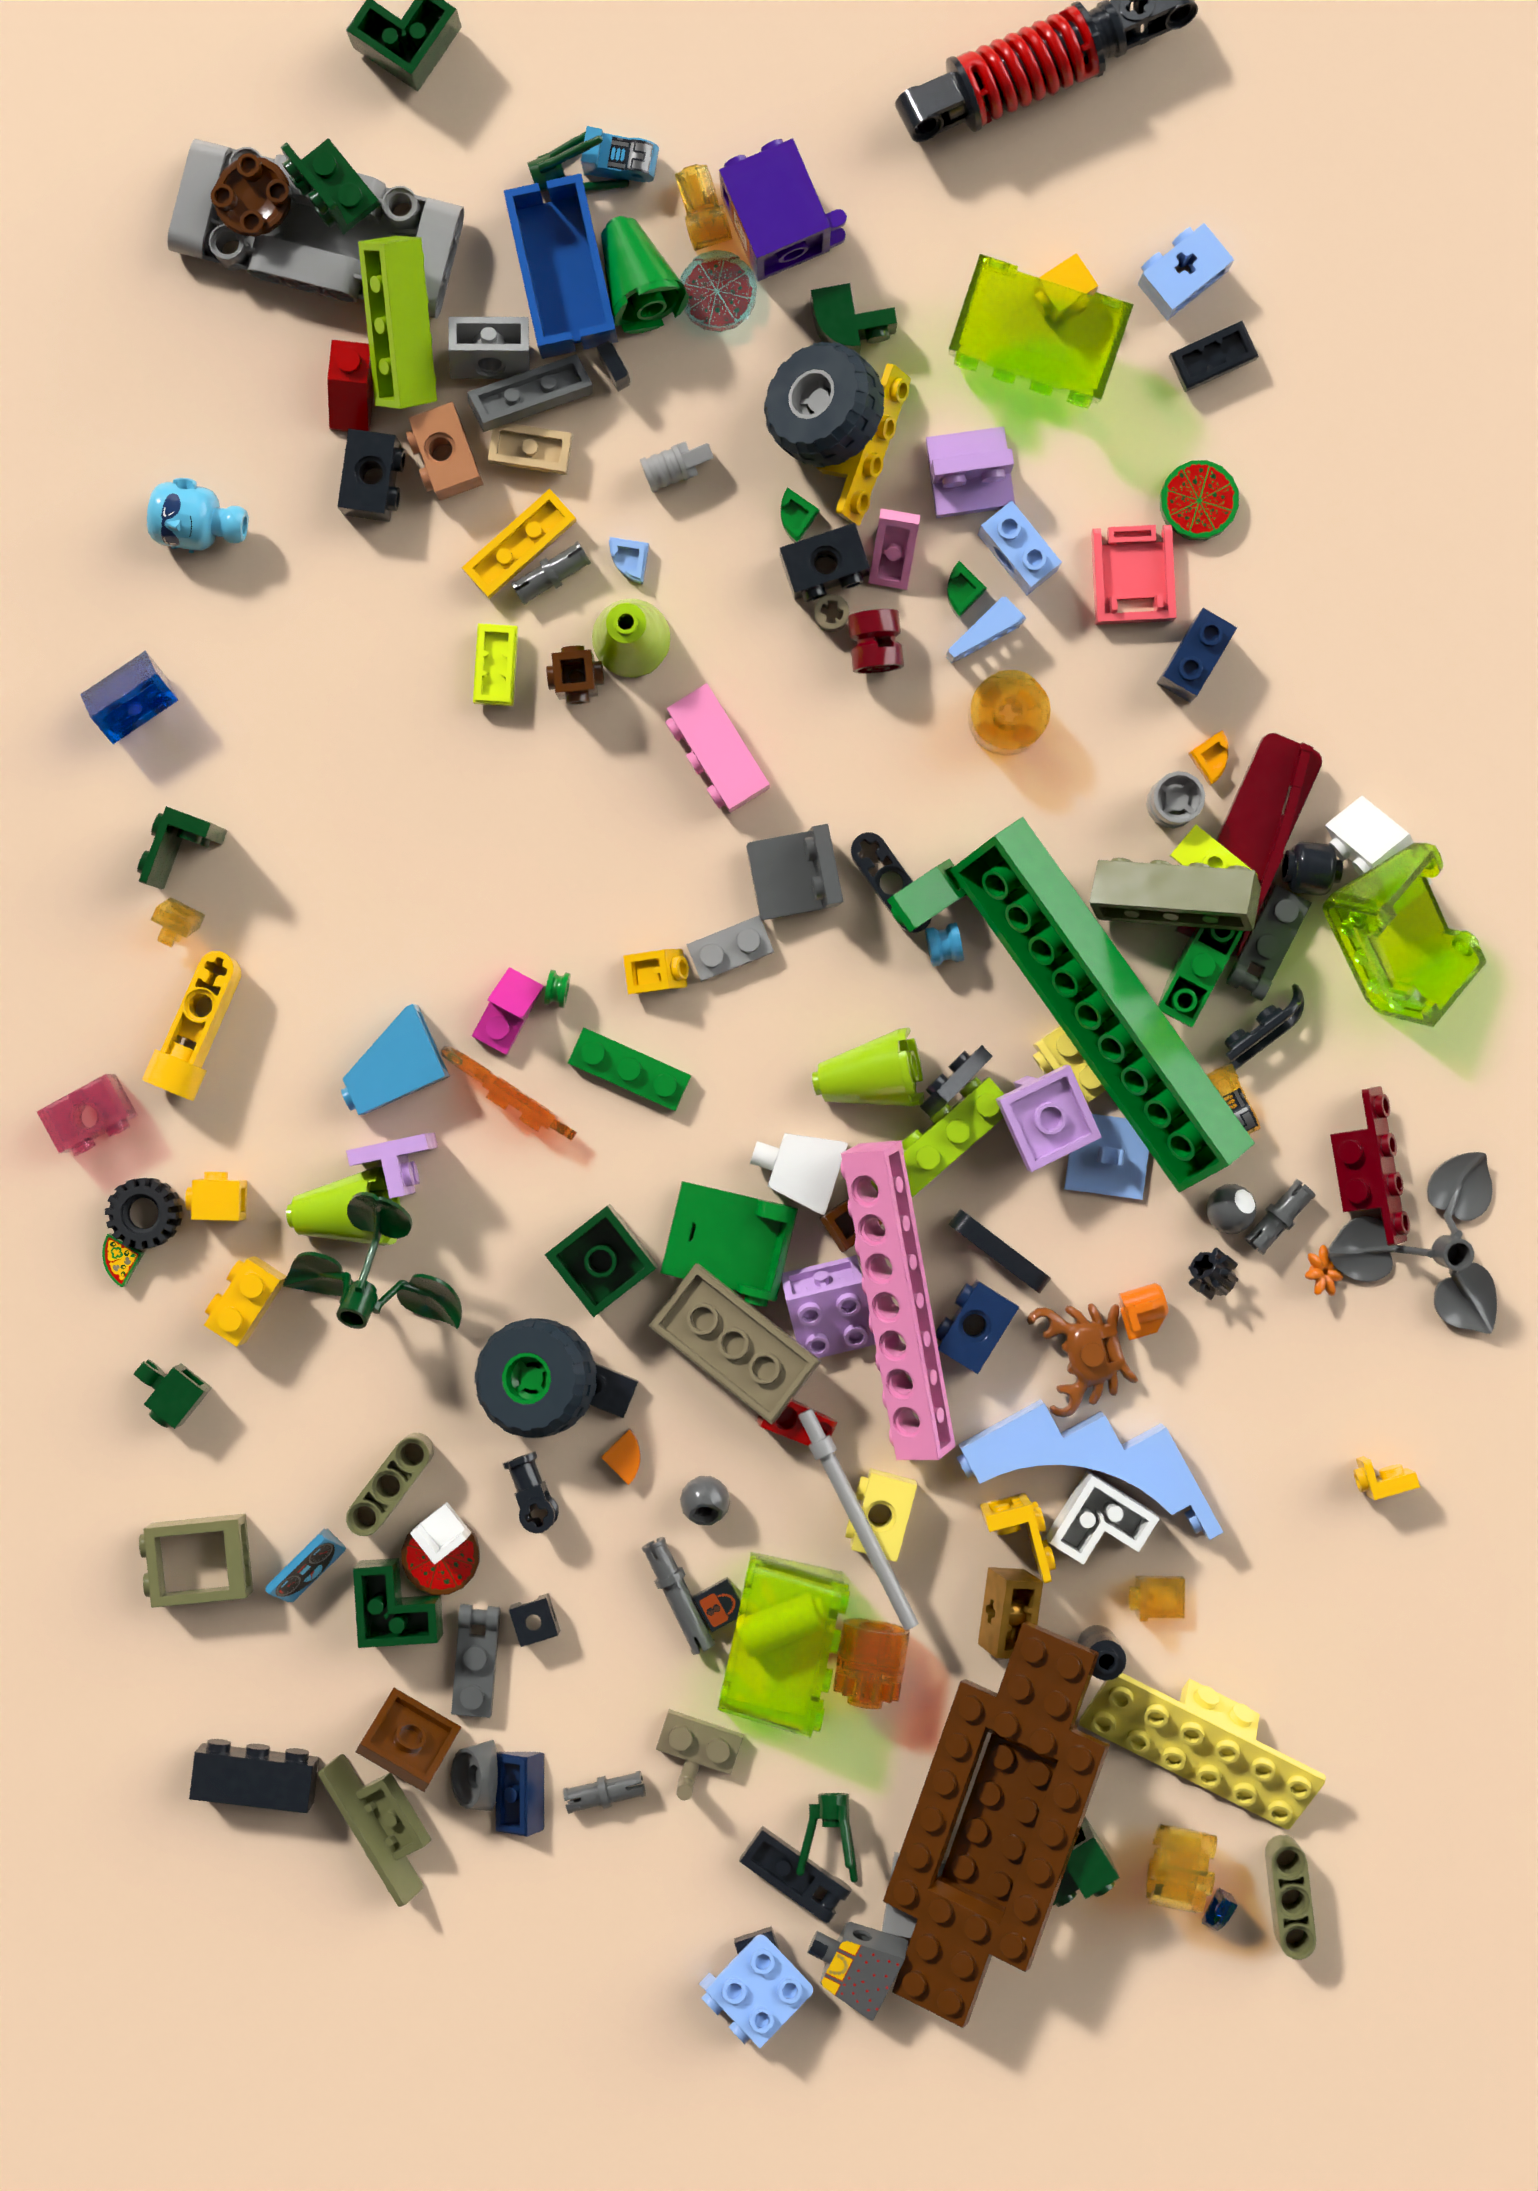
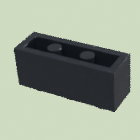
M210 1739L207 1743H202L194 1753L189 1799L308 1813L314 1804L319 1757L309 1756L308 1750L289 1748L283 1753L270 1751V1746L264 1744H248L246 1748L231 1746V1742L228 1740Z

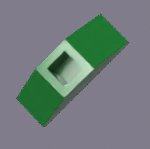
M1197 927L1169 975L1158 1003L1162 1013L1193 1028L1244 931Z

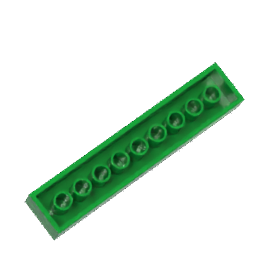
M1021 817L994 835L950 869L953 876L1179 1193L1228 1167L1255 1144L1024 817Z

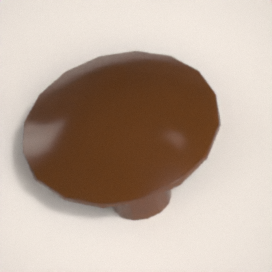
M251 153L242 154L238 160L224 169L211 191V200L215 205L219 218L227 228L244 236L257 237L272 232L283 223L291 206L292 191L289 180L281 168L268 159L257 157Z

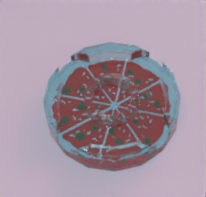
M713 250L701 253L685 268L680 277L689 295L688 304L683 311L691 322L704 330L722 332L734 329L748 319L755 307L757 285L754 273L748 264L746 265L739 256L732 252Z

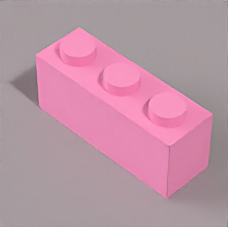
M707 683L667 707V712L671 718L666 720L665 723L677 742L684 738L691 752L686 754V757L697 775L703 772L707 775L712 785L706 789L718 809L725 805L729 813L770 789L769 782Z

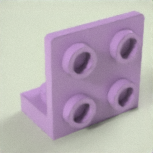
M857 1255L783 1273L782 1284L795 1338L816 1357L822 1358L875 1345L874 1334L869 1328L870 1312L867 1295L864 1294L862 1289V1274Z

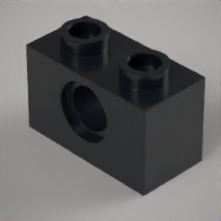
M348 429L337 506L344 516L390 522L391 511L398 510L400 488L395 487L397 472H403L406 451L405 448H401L396 435ZM372 468L383 470V475L379 482L375 484L364 483V476L368 470Z
M855 523L780 547V558L794 600L802 597L804 602L819 599L827 595L826 589L841 585L842 590L853 588L864 583L863 577L869 575L870 567ZM821 557H830L836 562L837 568L830 574H822L816 570L814 564Z

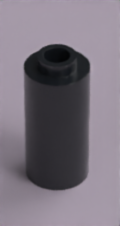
M1093 1625L1086 1628L1079 1636L1078 1643L1099 1652L1092 1675L1100 1680L1117 1678L1125 1669L1126 1655L1115 1635L1110 1629L1101 1625Z

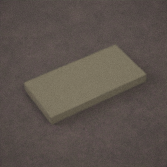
M699 1263L693 1266L649 1324L651 1329L770 1424L776 1422L821 1363L818 1357Z

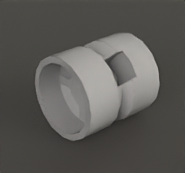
M1177 771L1167 774L1152 786L1147 795L1146 806L1150 817L1155 823L1165 828L1184 826L1199 815L1204 806L1205 792L1203 785L1195 776L1188 772Z

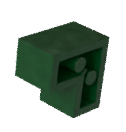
M366 0L347 27L346 32L355 50L418 92L462 28L457 9L444 0H414L402 19L375 1Z
M399 1558L361 1560L353 1568L358 1648L439 1642L443 1636L441 1595L402 1597Z
M1086 1816L1083 1819L1053 1903L1057 1907L1073 1900L1077 1895V1890L1081 1891L1085 1899L1093 1894L1095 1897L1102 1896L1110 1891L1115 1885L1114 1881L1120 1878L1111 1856Z

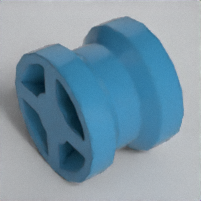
M957 922L948 924L945 929L937 930L934 927L925 929L932 967L939 966L944 960L949 959L955 962L964 961Z

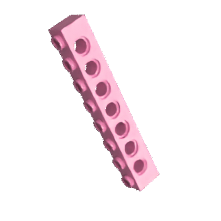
M902 1141L860 1143L841 1153V1173L846 1180L849 1196L848 1212L853 1219L856 1234L855 1251L860 1257L863 1273L862 1289L864 1294L867 1295L870 1312L869 1328L874 1334L877 1350L875 1357L876 1366L881 1372L884 1389L882 1400L884 1407L888 1411L890 1422L889 1439L892 1446H894L896 1460H939L956 1446ZM871 1180L877 1185L878 1192L873 1188ZM878 1219L884 1224L885 1230L880 1227ZM885 1258L891 1263L892 1269L886 1264ZM892 1297H894L897 1300L899 1307L895 1305V1303L892 1300ZM899 1335L904 1339L906 1345L901 1342ZM906 1373L911 1377L912 1382L908 1380ZM913 1412L917 1414L919 1420L913 1415Z

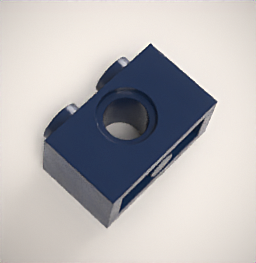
M1202 608L1184 635L1157 684L1191 703L1198 696L1238 627Z
M976 1279L972 1286L968 1283L964 1285L954 1302L959 1306L952 1319L945 1317L935 1333L938 1339L939 1351L978 1374L1016 1314L1019 1306ZM971 1314H979L984 1319V1328L976 1335H969L963 1330V1322Z

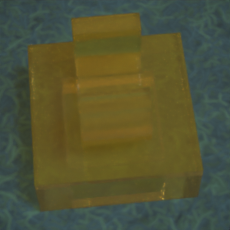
M171 897L156 906L151 921L163 926L157 941L172 948L175 941L179 943L182 937L187 938L201 927L205 914Z

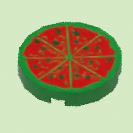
M1192 460L1178 466L1167 477L1160 492V512L1165 524L1172 525V531L1188 540H1208L1220 535L1232 523L1239 507V490L1233 476L1221 465L1208 460Z

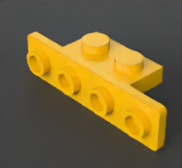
M888 363L881 379L885 395L884 412L878 425V430L872 440L865 445L861 452L844 463L836 466L816 467L823 474L847 478L836 507V513L849 523H855L857 526H860L864 514L869 509L871 493L876 479L883 469V459L890 439L895 434L896 422L903 402L909 394L911 378L894 364Z

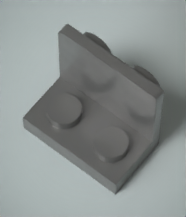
M828 824L812 826L807 832L753 841L746 845L761 920L837 907L843 903Z

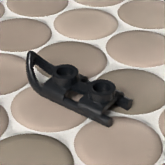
M1297 984L1292 985L1293 997L1284 1010L1280 1007L1276 1008L1275 1005L1268 1006L1256 1018L1259 1026L1250 1033L1239 1029L1226 1039L1224 1044L1230 1050L1226 1053V1056L1231 1061L1229 1066L1233 1071L1245 1064L1298 1022L1304 1009V997L1302 990Z

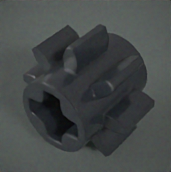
M1214 1248L1212 1253L1200 1252L1188 1268L1194 1277L1189 1281V1285L1209 1300H1212L1214 1295L1226 1296L1234 1288L1236 1282H1238V1278L1234 1271H1232L1238 1266V1263L1218 1248Z

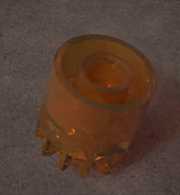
M864 1618L844 1619L833 1691L842 1693V1696H847L848 1704L865 1709H881L883 1702H898L910 1630H904L900 1625Z

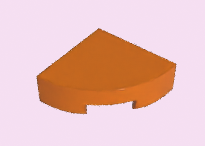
M630 1428L601 1456L628 1485L635 1478L641 1459L638 1439Z

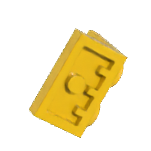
M1021 1493L980 1504L982 1516L989 1532L997 1530L998 1535L1011 1534L1021 1530L1020 1524L1025 1523L1037 1571L1044 1584L1052 1582L1050 1571L1056 1569V1564L1047 1539L1041 1540L1039 1532L1046 1531V1525L1037 1501L1030 1502L1026 1493Z

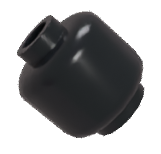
M1299 842L1294 845L1292 850H1287L1284 854L1282 880L1283 882H1288L1289 888L1295 893L1325 895L1330 892L1334 883H1340L1342 879L1343 861L1337 859L1336 852L1331 845Z

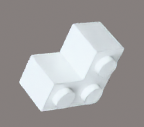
M1359 797L1325 825L1332 838L1329 845L1334 848L1336 856L1342 861L1348 858L1352 862L1356 872L1367 882L1364 886L1365 892L1377 905L1383 902L1396 912L1432 883L1410 834L1365 797Z
M1087 1470L1045 1537L1051 1545L1084 1565L1105 1531L1139 1552L1160 1518L1151 1509Z

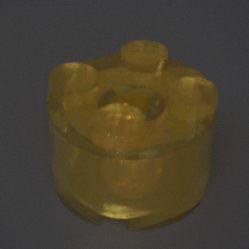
M1018 670L999 671L985 679L978 686L970 701L968 725L971 734L978 745L994 754L1009 756L1022 753L1038 741L1048 725L1051 709L1049 697L1031 675ZM1005 705H1011L1012 712L1018 713L1011 722L1005 721V715L999 714L1000 711H1003Z
M1159 1823L1152 1844L1158 1845L1160 1848L1156 1847L1153 1858H1149L1146 1898L1149 1899L1148 1904L1191 1913H1203L1206 1896H1211L1214 1888L1215 1873L1208 1871L1209 1859H1214L1216 1853L1217 1836L1208 1834V1832Z

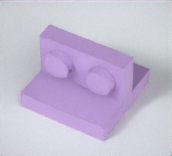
M1005 427L926 437L936 518L1000 510L1010 501H1013L1015 504L1011 478L1014 460L1012 448L1007 449Z
M1064 1065L1039 1078L1025 1076L1013 1082L1015 1090L996 1098L1023 1162L1030 1172L1102 1138L1070 1065Z
M424 1133L346 1150L349 1166L381 1160L389 1199L416 1193L414 1185L420 1184L417 1165L415 1161L409 1162L408 1154L438 1148L435 1133Z

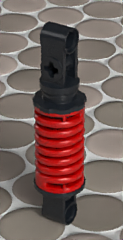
M1103 0L1097 3L1096 8L1087 11L1081 2H1073L1071 6L1060 11L1059 14H1051L1045 21H1035L1031 27L1024 26L1017 33H1008L1003 40L995 39L989 46H979L975 52L968 51L957 57L951 56L947 58L946 74L922 85L908 88L897 98L895 108L912 140L915 142L927 141L937 134L963 122L967 124L971 131L976 132L981 130L985 124L992 122V118L994 120L1000 119L1003 115V108L1012 114L1018 109V104L1022 107H1028L1032 102V98L1036 101H1041L1045 98L1046 92L1050 95H1055L1058 93L1060 86L1068 89L1073 85L1074 80L1077 83H1082L1093 77L1098 78L1102 76L1106 69L1105 59L1112 56L1118 58L1125 55L1130 48L1142 45L1171 30L1186 26L1195 18L1198 6L1194 0ZM1131 2H1133V10H1132V11H1130V4H1131ZM1144 24V29L1141 33V25Z

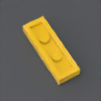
M549 488L461 568L487 598L491 599L568 530L577 519Z

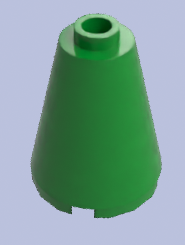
M618 216L608 221L601 233L614 324L617 328L619 325L622 326L623 331L629 334L655 330L664 325L662 318L672 312L676 318L683 312L688 304L689 295L687 290L637 220Z

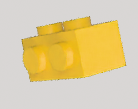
M257 1256L247 1258L245 1262L238 1260L226 1278L231 1283L223 1296L217 1293L207 1306L205 1313L209 1317L204 1326L236 1347L246 1343L281 1290L286 1275Z

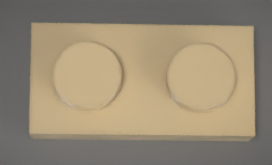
M509 423L492 429L488 462L490 464L567 475L573 435L570 432Z

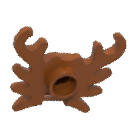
M1092 1303L1088 1304L1091 1322L1086 1319L1081 1311L1072 1306H1067L1065 1311L1076 1320V1323L1065 1321L1056 1312L1046 1307L1036 1308L1029 1314L1027 1318L1029 1325L1034 1324L1040 1317H1045L1049 1320L1050 1326L1047 1331L1043 1332V1338L1050 1339L1058 1334L1066 1335V1340L1061 1345V1349L1068 1354V1373L1077 1377V1381L1074 1384L1057 1386L1058 1393L1066 1394L1069 1397V1404L1065 1408H1058L1055 1405L1050 1406V1412L1055 1416L1065 1418L1073 1415L1079 1408L1085 1391L1091 1386L1093 1390L1089 1397V1403L1092 1405L1096 1404L1102 1395L1106 1380L1108 1381L1109 1393L1112 1396H1116L1118 1392V1371L1129 1382L1136 1383L1138 1381L1123 1356L1117 1329L1119 1305L1117 1304L1111 1306L1107 1323L1103 1322L1101 1313Z

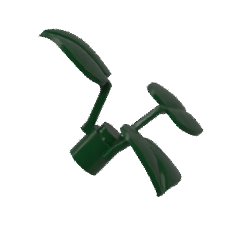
M369 1192L355 1194L347 1207V1215L353 1226L360 1230L374 1232L359 1280L354 1282L351 1279V1274L343 1272L341 1264L332 1257L316 1252H302L295 1257L283 1283V1287L342 1296L336 1316L342 1324L354 1329L366 1327L372 1312L379 1314L382 1306L396 1293L402 1306L423 1317L446 1322L456 1329L459 1328L462 1319L461 1302L454 1289L443 1280L426 1274H415L411 1277L410 1282L399 1280L378 1300L377 1289L372 1283L367 1281L381 1234L394 1239L407 1236L412 1228V1218L396 1202L385 1197H377Z

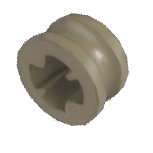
M828 594L817 601L814 609V619L822 630L837 632L843 629L848 622L849 606L841 596ZM829 603L836 604L837 611L843 613L840 620L837 617L835 618V623L826 622V615L820 613L823 607L828 609Z

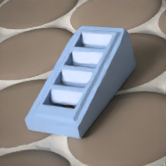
M1002 596L948 649L946 658L951 663L959 661L1019 628L1024 623L1026 617L1006 596L1004 598Z

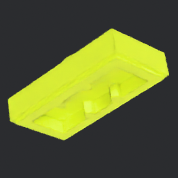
M478 623L473 691L474 704L514 706L518 626Z
M1196 824L1169 855L1183 866H1189L1191 863H1203L1214 868H1228L1233 865L1249 868Z

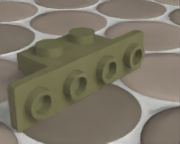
M340 1754L318 1772V1775L365 1851L366 1856L385 1884L388 1892L393 1897L397 1906L402 1907L424 1887L406 1856L425 1847L432 1839L392 1773H388L363 1786L346 1756Z

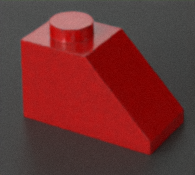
M332 340L327 377L329 429L348 432V429L370 431L374 389L369 344Z

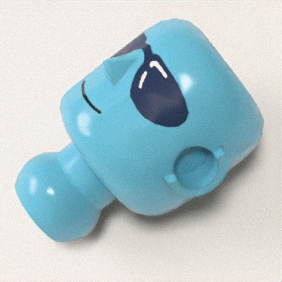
M176 478L173 482L158 484L151 493L147 509V529L151 538L158 544L171 546V549H189V553H194V550L209 548L214 543L216 536L223 537L227 542L233 544L240 543L246 538L249 523L248 512L236 505L220 508L219 499L215 493L208 488L197 486V482L193 479Z

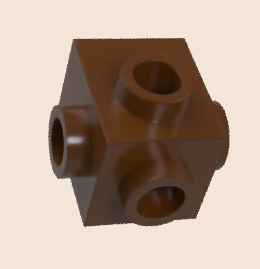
M576 645L563 647L561 652L551 653L553 665L546 666L547 683L549 690L555 689L559 700L566 699L567 705L589 703V697L598 696L597 685H604L602 661H595L591 649L585 650L584 646ZM581 672L584 675L583 682L571 683V674Z

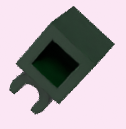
M148 1359L146 1362L143 1361L134 1372V1375L139 1380L154 1389V1392L144 1405L151 1410L149 1416L165 1428L171 1426L175 1429L183 1425L212 1388L182 1363L174 1366L168 1374H165L159 1366Z

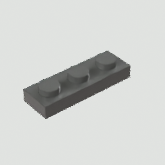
M575 354L467 392L468 403L483 432L591 395L593 394V384L579 357Z

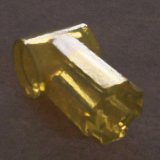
M707 164L691 165L676 173L675 179L686 212L684 218L693 250H701L732 240L728 219L723 205L718 203Z

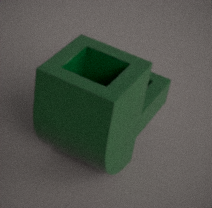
M850 283L811 290L810 302L814 324L822 342L843 344L860 355V340L866 339L867 343H879L888 340L891 334H896L897 318L895 307L855 314Z

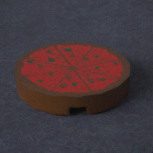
M465 1522L464 1524L471 1531L469 1537L435 1565L410 1532L407 1534L401 1549L402 1566L407 1578L419 1590L432 1595H449L463 1589L475 1576L480 1563L479 1544L474 1531Z

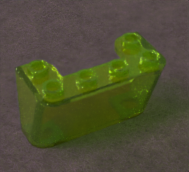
M980 254L949 346V355L955 357L954 365L973 372L977 371L978 366L993 370L992 378L1009 384H1014L1015 378L1029 382V390L1051 397L1053 391L1068 395L1067 403L1081 408L1089 409L1091 403L1099 404L1102 400L1134 304L1095 292L1094 296L1019 272L1016 265Z
M755 1552L750 1553L740 1608L717 1710L811 1738L813 1731L820 1732L825 1708H823L824 1700L820 1699L821 1692L829 1693L833 1669L827 1668L830 1653L837 1654L842 1630L835 1629L838 1613L846 1614L850 1591H848L849 1584L844 1583L843 1571Z

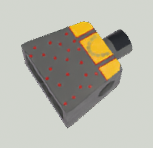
M847 1922L838 1940L816 1931L807 1953L826 1962L820 1981L823 1988L867 2019L873 2021L905 1960L908 1940L857 1923Z

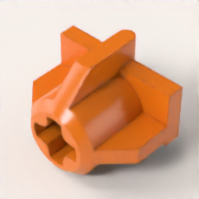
M1157 1283L1119 1293L1120 1312L1128 1339L1133 1340L1157 1333L1169 1312L1162 1287Z

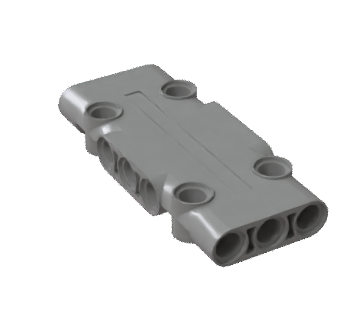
M199 139L193 140L188 152L169 227L167 243L170 251L220 263L230 271L244 269L251 276L267 282L342 301L357 302V299L364 300L358 241L390 236L421 237L429 317L438 318L464 221L463 206L415 195L411 189L405 186L387 188L386 184L382 181L357 173L377 197L381 205L343 235L335 224L329 228L323 222L308 196L304 197L289 178L290 175L282 165L287 160L285 155L278 154L275 159L261 156L257 150L251 147H242L236 150ZM246 153L266 158L278 165L287 176L292 191L290 210L283 223L272 232L257 237L239 235L227 228L217 215L215 205L211 200V191L223 170L238 160L242 154ZM408 203L412 205L410 212L405 216L393 214L395 207L399 204ZM227 242H239V246L234 253H222V249Z

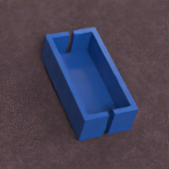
M581 173L546 181L551 202L543 203L539 183L503 191L537 346L542 359L576 352L575 344L582 342L584 350L598 347L607 341L612 343L618 342Z

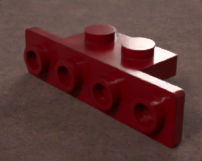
M1376 1086L1362 1090L1367 1129L1330 1134L1343 1212L1381 1207L1387 1245L1394 1246L1407 1241L1410 1221L1406 1211L1402 1210L1400 1195L1403 1194V1180L1400 1173L1396 1172L1394 1162L1397 1144L1394 1135L1389 1133L1387 1117L1390 1116L1389 1099L1386 1094H1383L1382 1087Z

